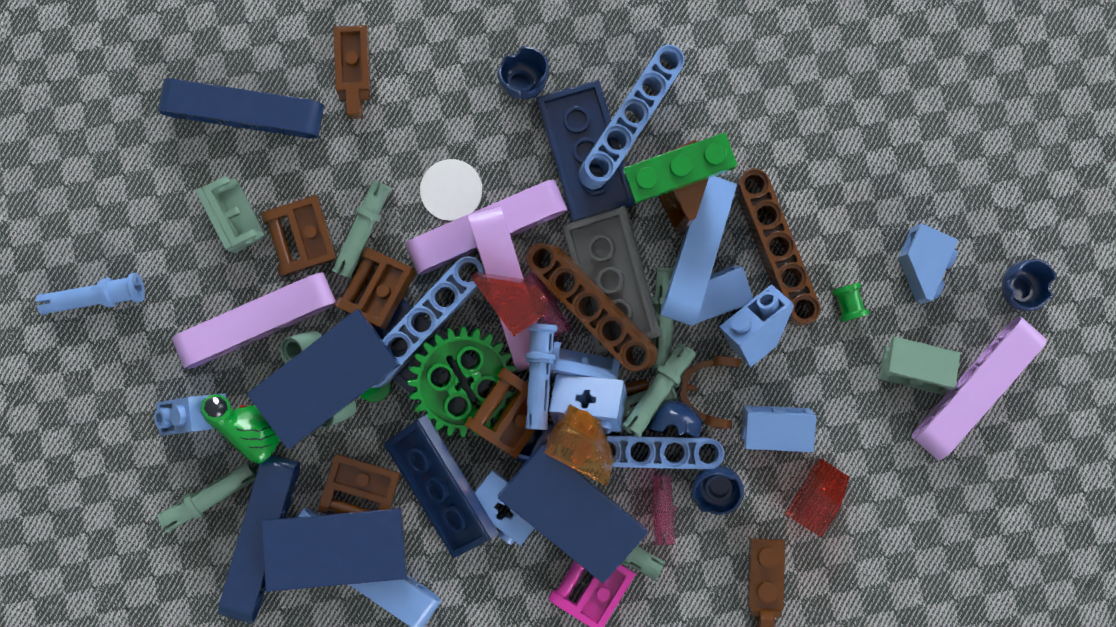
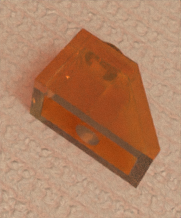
M570 404L552 429L544 453L606 486L610 480L614 457L601 420L593 417L589 412L580 410Z

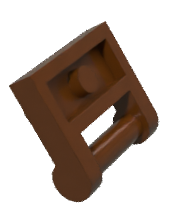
M317 195L261 213L263 223L268 224L280 266L277 269L280 278L289 277L301 271L337 260V254L320 199ZM287 217L301 258L295 261L292 260L281 225V220Z
M366 247L361 256L364 258L345 294L342 298L338 297L334 306L347 314H351L356 309H359L370 324L385 331L417 271L402 262ZM375 265H378L358 305L354 304Z
M502 367L497 375L500 377L474 417L470 416L464 425L516 459L536 429H525L528 383ZM512 385L518 390L493 428L489 429L485 426L486 422ZM549 398V407H548V410H549V408H550V403H551V399H550V398Z
M337 453L334 455L318 512L338 514L371 511L336 500V490L380 503L378 510L391 509L401 472Z

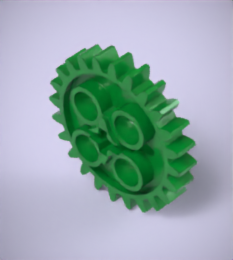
M461 326L457 336L454 335L450 328H447V338L442 339L435 333L433 335L436 344L431 346L427 342L423 343L427 352L425 355L414 353L415 358L420 364L419 366L412 365L408 367L412 373L416 374V378L408 379L407 384L416 387V390L408 394L409 398L414 400L420 399L413 407L415 412L426 410L424 415H427L430 421L433 418L435 419L433 426L436 431L445 425L447 436H451L455 428H458L460 436L465 438L468 427L464 424L470 416L474 417L488 396L478 394L479 383L485 379H490L495 386L500 378L497 375L502 367L510 372L517 370V367L510 364L506 365V362L512 355L509 352L499 353L504 345L501 341L496 342L492 346L490 345L493 335L487 333L480 339V329L474 328L471 335L468 336L466 328ZM467 350H475L477 353V361L471 367H464L461 364V356ZM448 355L453 357L459 371L466 378L471 377L467 380V384L479 402L477 408L473 407L461 386L455 387L459 381L446 360ZM438 367H444L448 370V378L442 384H434L430 379L432 371ZM508 389L486 422V427L492 429L490 419H499V411L501 408H506L508 405L505 402L506 398H512L515 394L513 391ZM454 397H462L465 400L464 408L458 413L448 411V403Z

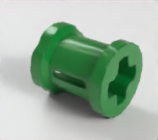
M860 282L831 291L832 296L836 297L841 311L840 323L870 315L869 309L864 308L859 292L861 288Z

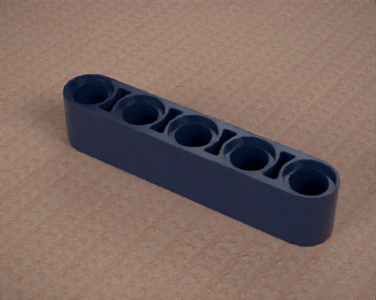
M165 78L163 79L158 113L177 119L317 139L319 138L324 104L305 98Z
M271 454L266 461L259 465L219 603L218 615L253 624L256 620L266 590L261 521L286 518L300 470L299 461Z

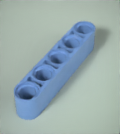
M674 45L662 46L644 69L581 165L579 179L585 187L590 189L602 187L622 162L683 68L685 59L683 52ZM660 60L668 61L671 64L672 70L665 69L661 65ZM642 86H650L654 90L655 96L647 95ZM625 112H633L638 118V123L630 122L626 118ZM607 138L617 139L620 142L621 149H612L608 145ZM596 164L600 166L604 176H594L589 170V165Z
M716 176L708 179L697 216L685 231L662 305L661 316L690 326L695 325L736 191V183Z
M469 256L459 259L386 335L383 342L390 351L392 343L396 339L403 338L407 342V352L401 357H395L401 365L372 386V388H381L389 384L412 360L414 353H418L424 347L423 343H428L434 336L433 334L437 333L480 288L485 280V271L479 260ZM472 265L478 268L479 273L474 281L464 282L461 280L460 273L465 266ZM446 289L452 290L455 294L453 304L448 307L439 306L437 301L439 293ZM421 314H428L431 318V326L425 332H418L414 326L416 317Z
M567 434L559 440L557 446V455L571 466L714 469L723 462L725 455L722 445L715 439L707 437L642 435L640 438H637L634 435ZM569 440L579 442L582 448L580 455L574 459H569L562 453L564 443ZM603 441L613 443L615 452L610 459L603 460L597 456L596 448L599 443ZM636 442H644L648 447V455L643 460L638 461L631 457L630 450ZM670 443H678L681 447V456L676 461H668L665 457V448ZM709 443L715 449V456L709 462H702L699 458V449L704 444Z
M303 508L298 517L319 514L308 508ZM409 575L403 580L349 584L410 627H425L441 603V599L435 593Z

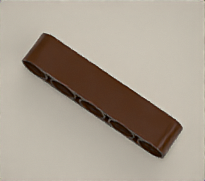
M749 169L736 182L735 195L771 284L794 305L788 322L795 326L810 324L820 315V303L769 177L760 169ZM752 179L756 181L759 185V193H749L744 185L745 180ZM758 210H766L770 213L772 218L770 225H764L757 219ZM771 240H777L782 243L784 247L782 256H775L770 251L769 245ZM784 271H791L795 275L796 285L793 288L787 287L783 283L782 274ZM798 301L805 303L808 307L809 312L805 319L799 318L795 313V305Z
M538 243L529 249L526 257L529 268L625 368L631 371H639L654 365L658 353L652 341L560 247ZM548 250L551 254V263L545 268L541 263V256ZM570 273L575 283L572 290L567 291L563 282L566 275ZM591 297L598 304V309L594 315H590L586 309V303ZM614 321L619 323L622 330L617 340L612 338L609 333V327ZM636 346L642 347L645 351L646 356L642 364H638L633 359L632 352Z

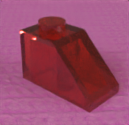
M476 272L472 275L474 283L513 336H516L548 313L543 305L548 299L537 283L530 287L525 279Z
M820 458L784 515L822 538L841 508L850 477Z

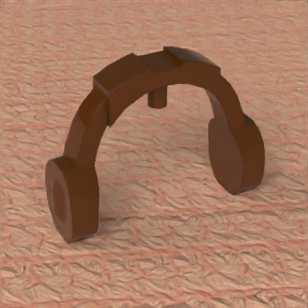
M727 355L714 356L713 360L699 362L685 371L681 379V402L692 407L698 413L700 419L705 420V425L716 429H732L733 420L713 417L694 408L689 401L687 390L696 391L697 385L688 384L690 378L698 370L705 367L725 366L740 368L741 359Z

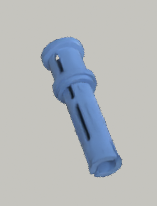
M136 272L122 279L112 280L109 277L103 278L97 285L38 294L36 302L44 301L45 304L36 306L41 315L98 304L110 308L116 306L118 302L133 300L135 303L142 302L145 298V287L141 276Z
M527 324L530 337L529 352L525 353L526 362L529 363L525 429L548 430L551 364H554V361H556V355L553 354L554 333L558 331V326L551 324Z

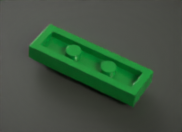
M726 132L627 166L623 168V174L634 204L736 169L738 164Z

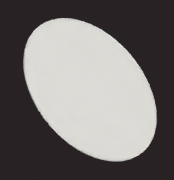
M456 159L442 160L432 165L424 174L420 185V195L424 206L432 215L442 220L454 221L474 212L482 197V182L476 170L469 164Z

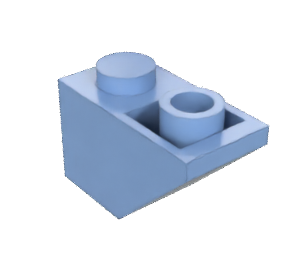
M922 223L910 229L898 257L916 302L921 304L931 302L939 297L945 284L942 280L945 270L953 265L958 251L954 250L958 239Z
M771 284L719 327L731 349L752 367L777 347L794 305Z
M209 395L157 402L154 420L156 427L159 429V436L215 429L204 420L200 413L201 402Z

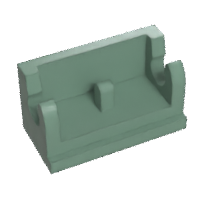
M225 176L195 190L225 250L235 254L267 237L236 178L229 180L228 176Z
M894 336L891 339L890 347L885 346L878 379L943 395L956 388L961 352Z

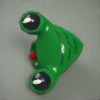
M221 394L209 395L201 402L200 413L204 420L219 431L250 461L262 464L276 449L280 439L256 406L241 405L239 408L231 411L229 401Z

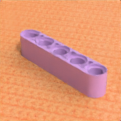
M553 179L542 182L468 215L501 206L510 236L512 237L552 220L567 212L568 209ZM468 215L421 234L405 243L418 275L429 273L478 252Z
M501 206L468 215V220L512 360L517 367L516 372L518 373L529 369V363L525 359V353L529 352L530 337L527 324H537L503 211Z
M321 272L303 278L182 331L171 339L184 369L187 370L205 364L330 309L335 305L336 300L324 273Z
M1019 316L1012 320L956 382V388L947 392L912 433V438L938 461L944 459L1042 350L1047 339L1023 317Z

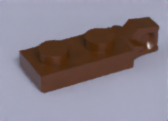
M367 25L335 26L333 30L336 91L340 102L346 101V113L349 115V118L363 119V100H370L369 92H371L369 29Z
M749 538L747 606L750 608V616L757 617V627H774V617H782L785 570V540Z

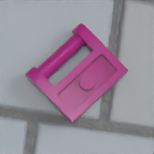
M574 561L557 590L551 592L548 600L589 627H604L636 573L620 564L604 584L593 576L577 603H574L568 597L585 571L581 565Z

